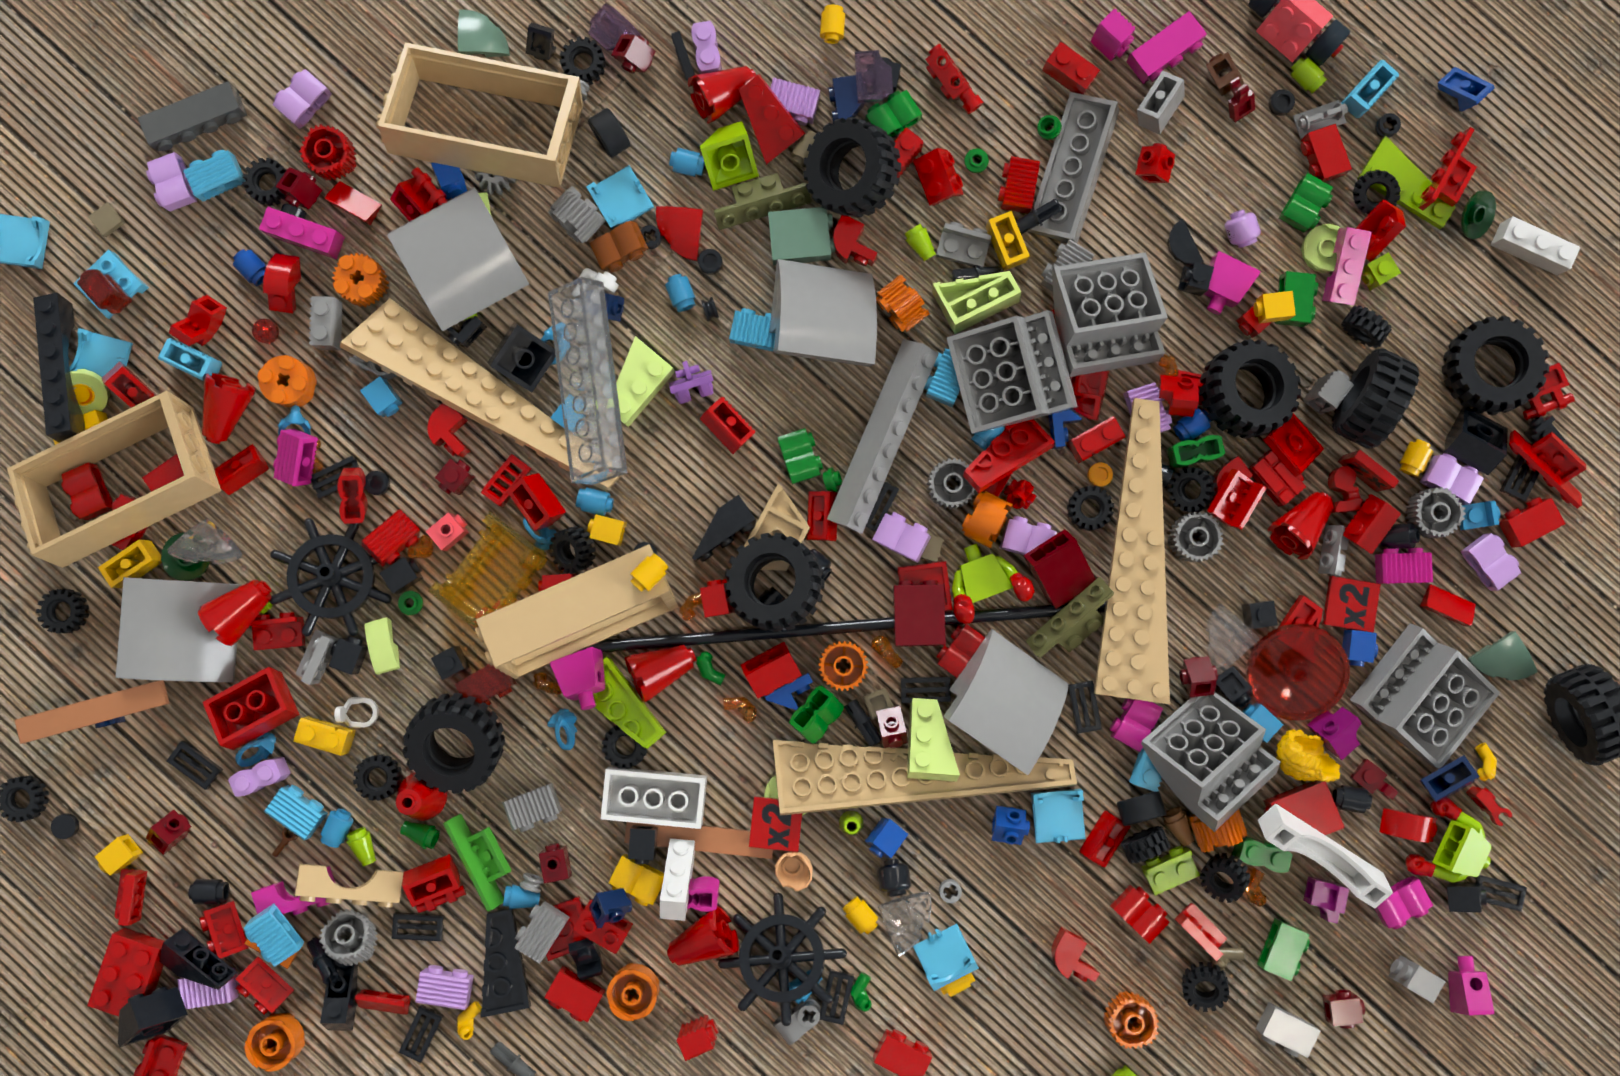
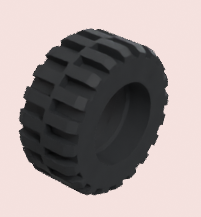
M854 117L836 119L834 124L828 123L823 127L824 131L822 133L817 132L813 137L815 141L813 144H809L807 151H809L808 157L804 158L803 165L806 166V171H803L804 180L808 181V184H806L808 192L813 194L812 199L817 204L822 205V208L840 215L859 218L864 214L869 216L875 213V208L881 209L886 205V198L891 199L895 193L892 189L894 185L898 186L900 180L897 177V173L901 172V163L897 162V159L900 158V153L897 148H894L895 141L882 128ZM861 146L866 159L864 173L857 184L844 190L839 180L840 164L850 150Z
M1493 316L1487 317L1483 321L1479 320L1459 333L1448 345L1449 350L1445 352L1443 357L1446 364L1442 366V374H1447L1448 376L1444 383L1446 388L1452 387L1454 392L1451 393V396L1454 399L1459 397L1463 400L1460 405L1466 409L1472 406L1474 407V412L1481 414L1487 411L1488 415L1509 412L1534 398L1539 393V388L1544 386L1547 380L1544 375L1549 372L1550 367L1549 364L1545 363V360L1549 358L1548 350L1543 351L1541 345L1545 344L1541 337L1537 339L1533 335L1536 330L1531 326L1526 329L1523 327L1524 322L1518 319L1510 322V317L1501 316L1496 319ZM1495 345L1508 352L1515 364V376L1511 384L1506 387H1495L1486 383L1478 375L1475 368V354L1480 347Z
M1252 339L1244 340L1219 352L1213 357V360L1207 363L1204 368L1206 372L1200 378V383H1203V386L1199 388V394L1204 398V401L1201 403L1203 409L1207 408L1209 412L1208 418L1211 421L1215 420L1218 423L1216 427L1221 431L1227 429L1228 435L1234 437L1240 435L1241 438L1249 439L1253 436L1256 438L1283 426L1284 423L1293 417L1292 412H1295L1299 406V402L1296 400L1301 398V389H1298V384L1301 383L1300 376H1296L1294 371L1297 369L1296 366L1288 361L1289 356L1285 352L1280 353L1278 351V346L1274 344L1267 346L1266 341L1259 339L1255 342ZM1239 369L1249 371L1260 381L1264 391V402L1260 410L1248 406L1240 398L1236 389V375Z
M1384 348L1373 350L1371 354H1368L1351 376L1350 382L1354 384L1334 411L1332 428L1335 433L1365 448L1378 447L1396 428L1397 423L1400 422L1405 410L1408 408L1411 398L1414 396L1415 387L1419 381V369L1416 364Z
M764 533L761 534L760 539L755 537L748 539L749 545L746 547L741 544L736 549L739 552L737 557L731 556L728 562L732 565L731 570L726 569L724 576L728 579V583L724 584L725 592L729 594L727 600L735 608V613L746 622L765 631L781 632L782 629L789 631L795 629V624L797 623L804 624L807 621L805 617L809 613L813 615L817 609L814 606L817 602L821 603L823 597L820 591L824 589L825 581L821 578V575L824 573L822 567L817 562L816 556L797 539L791 536L786 537L782 533H775L774 536ZM785 561L793 567L796 575L792 593L787 599L776 605L761 603L754 591L757 574L770 562Z
M1592 664L1580 665L1552 676L1544 688V694L1546 695L1544 702L1547 705L1546 711L1551 718V724L1556 729L1560 740L1565 743V747L1573 752L1578 760H1582L1583 763L1599 766L1619 758V683L1615 682L1608 672H1604L1603 668Z
M447 693L440 695L438 699H430L419 709L407 726L402 742L405 746L403 748V756L409 759L406 764L409 770L416 772L414 776L419 781L421 779L427 782L426 786L431 789L433 786L439 788V792L447 793L448 790H452L453 794L461 793L463 789L469 792L474 790L476 786H481L486 782L498 764L505 744V736L501 735L504 731L502 723L496 722L498 716L494 711L489 712L486 703L482 702L480 704L475 701V697L470 695L468 698H464L462 693H454L450 697ZM451 728L462 732L471 741L475 755L468 758H457L448 755L438 746L434 730Z

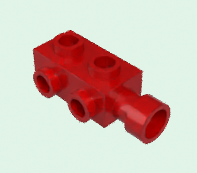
M941 44L933 47L928 52L930 56L925 59L929 64L926 69L934 79L938 77L943 85L940 89L946 98L952 97L956 101L960 99L964 104L962 107L968 115L982 106L984 102L979 95L974 94L967 79L963 76ZM946 59L945 65L942 66V61ZM960 79V84L956 86V81Z

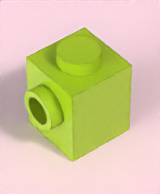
M1388 252L1365 265L1361 279L1369 291L1401 274Z

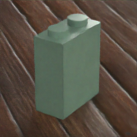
M815 207L768 212L773 266L777 264L778 259L800 263L831 260V253H835L833 238H829V229H833L832 214H827L826 209Z

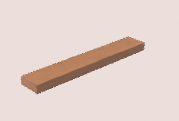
M158 680L15 719L14 721L20 744L170 703L164 680Z
M633 822L626 823L624 843H629L630 828L633 825L658 827L657 847L668 848L670 838L694 840L695 851L772 859L773 849L749 847L750 830L702 825L701 829Z

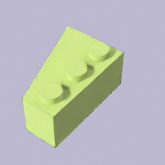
M1010 271L981 275L979 278L963 280V278L956 279V281L948 283H932V294L954 334L1019 303L1021 297V290Z
M635 336L606 409L629 427L673 376L675 370Z
M912 698L909 717L907 778L957 782L960 773L938 700Z

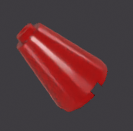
M747 66L693 75L688 78V87L692 86L694 93L690 94L691 100L702 119L707 117L706 123L709 124L716 121L740 102L742 97L739 90L757 76L756 72Z
M208 373L206 374L204 379L202 435L206 437V441L221 444V441L228 440L255 395L256 388L246 383L244 387L239 383V379L217 373H212L211 376Z
M1314 492L1271 523L1267 529L1268 532H1272L1270 536L1271 541L1289 556L1295 553L1300 555L1297 559H1308L1312 555L1334 508L1332 498L1324 492Z
M254 579L204 603L198 610V616L209 632L214 630L219 635L216 637L219 642L232 646L238 642L270 601V592L272 590L265 581Z
M685 645L633 654L624 658L629 674L631 673L634 680L632 682L638 695L644 702L651 700L694 668L693 662L696 661L692 648L687 649Z
M412 773L402 781L399 787L396 807L399 812L414 820L425 821L432 819L443 810L448 794L439 792V788L434 786L432 789L426 786L427 782L422 779L419 781L414 776L415 773Z
M717 906L716 910L706 912L669 943L667 955L670 961L681 966L731 956L739 950L738 935L736 930L731 931L728 923L732 922L728 914L719 906Z

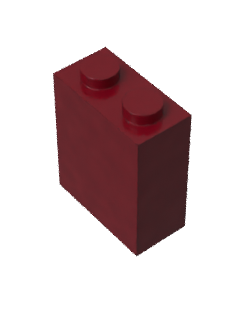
M1066 529L1023 555L1045 598L1055 609L1079 595L1096 580L1077 540Z
M937 580L923 581V585H913V581H898V585L893 586L894 646L946 645L944 584L938 585Z

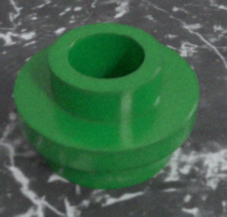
M1053 115L1042 117L1037 126L1038 134L1046 140L1057 137L1062 129L1061 121ZM1049 126H1054L1050 131H1047Z
M978 148L970 150L964 159L965 167L972 173L983 172L989 163L987 153ZM979 157L981 163H974L972 158Z
M833 467L823 472V481L828 491L833 490L834 492L839 491V486L842 485L840 472L835 471Z
M406 591L399 597L398 607L406 615H415L421 611L423 599L415 591ZM410 598L414 601V605L411 608L406 605V601Z

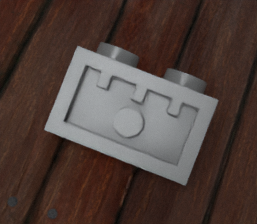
M957 222L945 223L935 257L972 267L975 265L983 267L992 236L988 235V232L983 229L974 228L969 230Z
M321 630L314 631L296 671V675L302 677L301 682L308 685L320 683L332 656L330 655L331 648L339 638Z

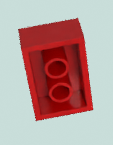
M271 667L257 672L202 702L219 745L231 750L245 745L300 715L282 672Z
M128 928L112 933L87 1006L119 1017L120 1009L128 1003L127 1000L138 994H143L144 996L151 995L156 990L164 967L159 962L164 940Z

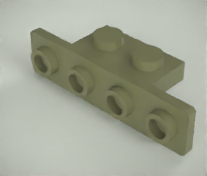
M775 173L732 186L736 203L714 210L718 229L722 230L766 217L768 212L789 210L811 203L810 193L806 188L807 183L783 189L779 175Z
M1098 577L1026 640V643L1038 658H1041L1057 643L1068 652H1071L1103 624L1104 616L1097 609L1111 598L1114 592L1101 577Z

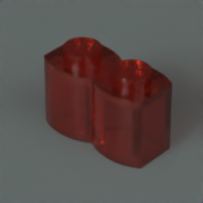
M87 270L82 273L80 280L77 281V284L99 309H107L112 314L120 313L132 302L130 296L111 275H104L100 270Z

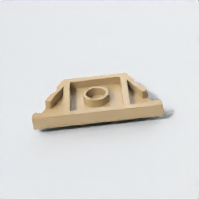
M777 484L748 539L752 537L760 539L761 534L769 533L772 536L775 533H782L786 537L791 536L800 543L803 542L810 527L781 485ZM747 539V541H746L744 547H746V546L749 545L748 539ZM782 560L773 561L765 565L761 570L787 571L790 564Z

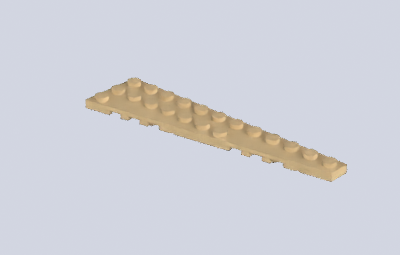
M391 298L340 342V348L366 362L371 361L379 365L381 370L401 377L403 382L410 386L414 384L425 390V393L430 397L442 401L443 404L500 435L504 433L515 439V443L520 446L526 445L537 451V455L544 459L546 457L557 462L559 467L574 473L577 477L605 492L622 475L620 469Z
M1134 398L1108 586L1114 592V595L1106 601L1094 694L1170 704L1159 401Z
M773 740L780 815L1077 785L1072 759L1039 757L1030 773L1026 775L997 754L954 753L960 773L956 782L907 778L908 749L856 747L844 744L841 746L828 745V743L810 744L797 741Z

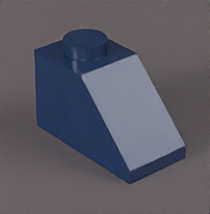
M1465 755L1424 777L1420 782L1432 799L1437 802L1474 783L1480 776Z

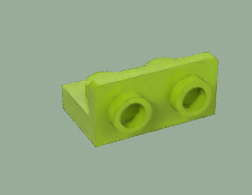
M1182 846L1174 847L1168 851V855L1161 858L1155 856L1152 859L1146 860V865L1141 866L1154 896L1200 876L1192 859L1193 854L1187 847L1183 848Z

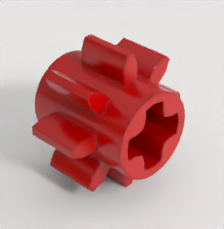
M1013 479L1004 491L1008 495L1007 502L1013 504L1012 507L1015 509L1022 507L1028 509L1037 497V495L1033 494L1034 486L1025 479L1018 482Z

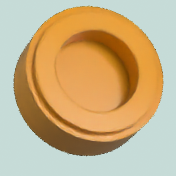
M1098 462L1089 468L1087 478L1093 486L1104 487L1112 481L1113 471L1108 464Z

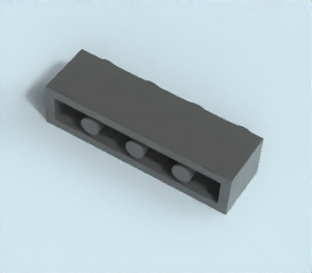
M227 81L140 116L138 120L148 145L157 151H168L175 144L190 142L200 134L212 133L217 131L220 126L237 123L242 117L247 116L238 90Z

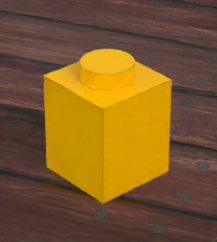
M1293 291L1262 294L1254 303V314L1258 317L1259 323L1285 321L1296 316Z
M595 514V518H591L589 521L587 532L590 533L589 538L621 546L627 523Z
M126 834L117 837L94 857L98 861L99 868L111 876L121 872L122 869L130 865L143 854V851L130 835Z

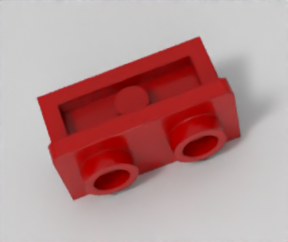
M936 148L913 160L929 206H935L953 196L964 194L962 190L963 182L960 176L956 174L953 166L955 161L948 150Z
M1231 469L1207 512L1226 526L1242 530L1249 521L1256 505L1262 499L1266 487L1263 484L1253 482L1239 470Z

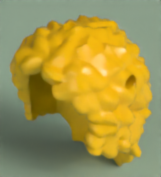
M1295 729L1288 730L1284 736H1281V740L1277 744L1276 759L1281 762L1279 767L1284 774L1292 776L1293 779L1298 781L1320 780L1328 783L1340 779V765L1330 758L1328 753H1324V741L1321 740L1320 736H1308L1302 730Z

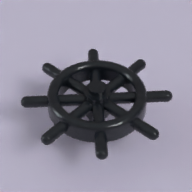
M307 518L304 521V525L310 540L301 545L293 556L278 550L271 551L270 557L288 565L286 576L288 589L272 595L269 602L272 605H276L293 598L299 607L308 612L309 615L301 631L303 636L311 635L318 618H343L349 634L356 636L359 630L352 613L360 609L369 597L386 604L392 601L390 594L373 588L375 582L373 565L378 562L354 541L361 523L349 524L344 536L334 534L320 536L313 519ZM339 546L331 564L325 547ZM349 550L359 559V561L341 567ZM314 551L321 564L319 566L305 561ZM300 570L317 576L304 583H299ZM363 570L362 583L345 577ZM321 586L315 602L312 604L303 593ZM341 586L358 593L352 600L347 602ZM332 591L338 607L324 608L323 606L328 595Z
M775 893L773 896L774 915L760 920L754 926L742 915H734V923L747 934L741 944L739 957L722 958L718 961V966L721 969L740 967L743 979L750 988L738 1003L740 1011L747 1010L757 996H760L768 1001L780 1003L781 1023L784 1026H789L791 1024L790 1002L803 998L811 991L825 1004H830L833 1001V997L818 982L823 974L825 960L843 959L846 957L847 951L844 948L824 950L822 941L814 930L815 926L826 914L824 907H818L805 922L798 917L784 914L783 895ZM785 926L798 929L799 931L786 945ZM775 927L776 946L763 935L765 931ZM807 937L813 951L795 952ZM755 942L766 950L769 955L751 956ZM814 961L810 974L808 975L796 962ZM770 965L757 980L751 966ZM788 971L802 983L793 990H789ZM777 972L779 992L766 988V985Z

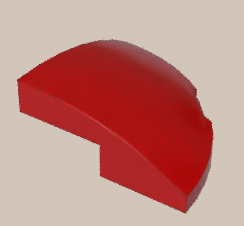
M656 206V222L661 236L665 237L670 244V248L675 253L697 262L701 241L703 209Z
M1109 371L1070 377L1078 406L1073 408L1076 412L1089 419L1098 420Z

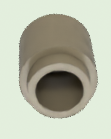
M808 130L799 139L790 153L793 157L792 162L802 169L805 168L803 165L804 158H807L809 154L807 148L809 144L814 143L815 139L813 137L817 134L811 130Z

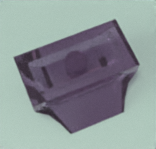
M606 3L590 20L591 27L588 34L607 51L614 50L621 34L641 36L624 16Z
M879 50L854 52L857 102L883 101L885 96L893 93L891 66L881 59Z

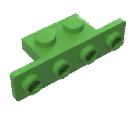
M462 814L445 821L443 825L462 860L482 903L488 912L495 909L504 901V897L495 880L512 870L490 827H487L472 835Z

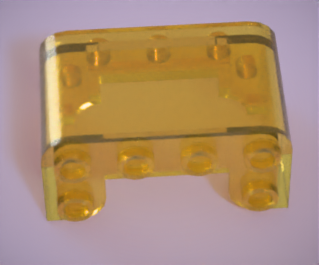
M490 511L482 520L486 524V530H480L481 538L454 573H447L445 577L448 580L443 584L435 581L428 590L429 593L473 628L479 627L476 619L517 601L516 597L521 590H525L531 584V577L534 573L541 570L547 562V553L505 519Z

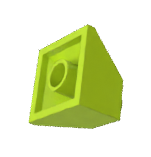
M742 121L718 128L700 145L713 191L759 177L748 134Z

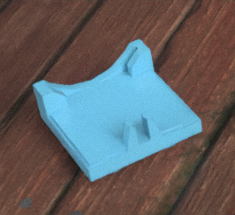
M630 165L598 184L593 182L586 186L611 230L627 221H633L654 208Z
M0 214V264L42 269L50 221L42 217L32 216V218Z
M109 249L73 283L108 319L137 292L143 294L149 288L122 262L116 253Z
M78 329L77 353L69 367L70 372L77 371V369H86L103 377L119 361L127 367L133 343Z
M1069 789L1031 793L1036 843H1060V841L1068 842L1069 840L1086 839L1082 801H1084L1083 790Z
M957 924L943 931L936 928V934L932 935L929 932L927 939L913 946L926 973L929 984L934 991L979 969Z

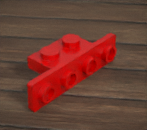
M1469 127L1463 133L1458 132L1450 143L1453 145L1452 148L1444 154L1440 161L1443 163L1442 166L1431 177L1432 184L1424 190L1420 197L1423 200L1418 207L1423 211L1435 202L1437 197L1451 207L1458 203L1477 166L1461 156L1475 129Z
M1516 430L1510 432L1509 447L1516 455L1520 454L1526 460L1530 469L1538 471L1549 487H1555L1566 503H1571L1577 509L1581 507L1582 494L1569 480L1585 471L1586 463L1553 432L1532 445Z

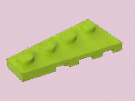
M1386 135L1381 139L1357 178L1359 180L1361 175L1364 176L1370 170L1371 172L1375 170L1387 171L1392 174L1398 181L1401 190L1399 194L1400 200L1397 201V204L1439 230L1445 226L1456 208L1455 205L1451 207L1438 197L1435 202L1423 211L1418 208L1423 200L1420 198L1422 193L1432 182ZM1373 184L1370 186L1374 190L1386 196V188L1384 185Z
M606 657L603 659L605 690L593 694L596 704L595 708L641 746L648 749L666 731L611 658Z

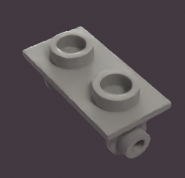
M1337 100L1293 115L1292 117L1300 139L1307 133L1335 123L1336 126L1347 123L1344 115L1348 113V107L1345 103L1341 104Z
M1325 525L1318 573L1331 574L1341 577L1342 572H1345L1346 555L1340 554V551L1347 550L1349 540L1343 536L1346 528L1343 525Z

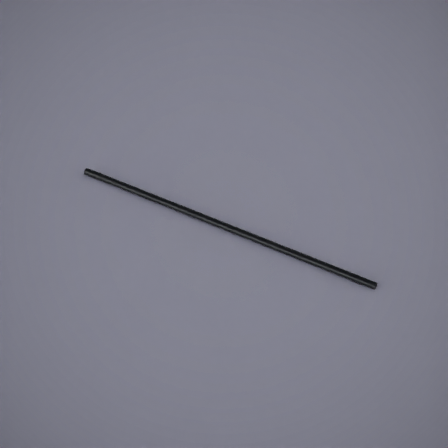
M1106 602L1097 609L1100 613L1105 612ZM1068 603L1057 609L1053 605L977 610L971 623L1053 617ZM954 612L945 613V625L963 624L958 622ZM894 617L795 625V629L789 631L782 629L781 632L749 628L610 639L590 647L597 648L602 652H614L680 645L690 646L893 630Z

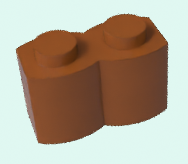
M627 221L589 243L601 270L610 271L611 273L624 267L623 264L628 260L636 261L644 256L643 252L649 249L637 222Z

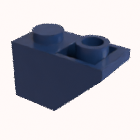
M862 75L832 78V87H828L830 102L835 103L836 111H832L833 124L836 119L855 118L864 107L865 102Z

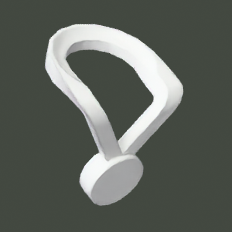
M351 697L344 706H337L334 712L335 721L337 723L345 722L350 728L369 727L377 721L379 716V709L375 701L365 697ZM367 703L372 708V717L365 723L353 722L346 714L352 704Z

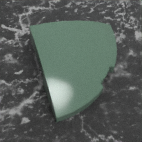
M459 10V53L466 55L485 54L486 57L510 56L508 42L503 32L487 16L472 10Z
M1516 631L1509 632L1494 644L1486 645L1468 658V661L1477 670L1492 678L1497 676L1506 678V680H1519L1538 672L1529 651Z

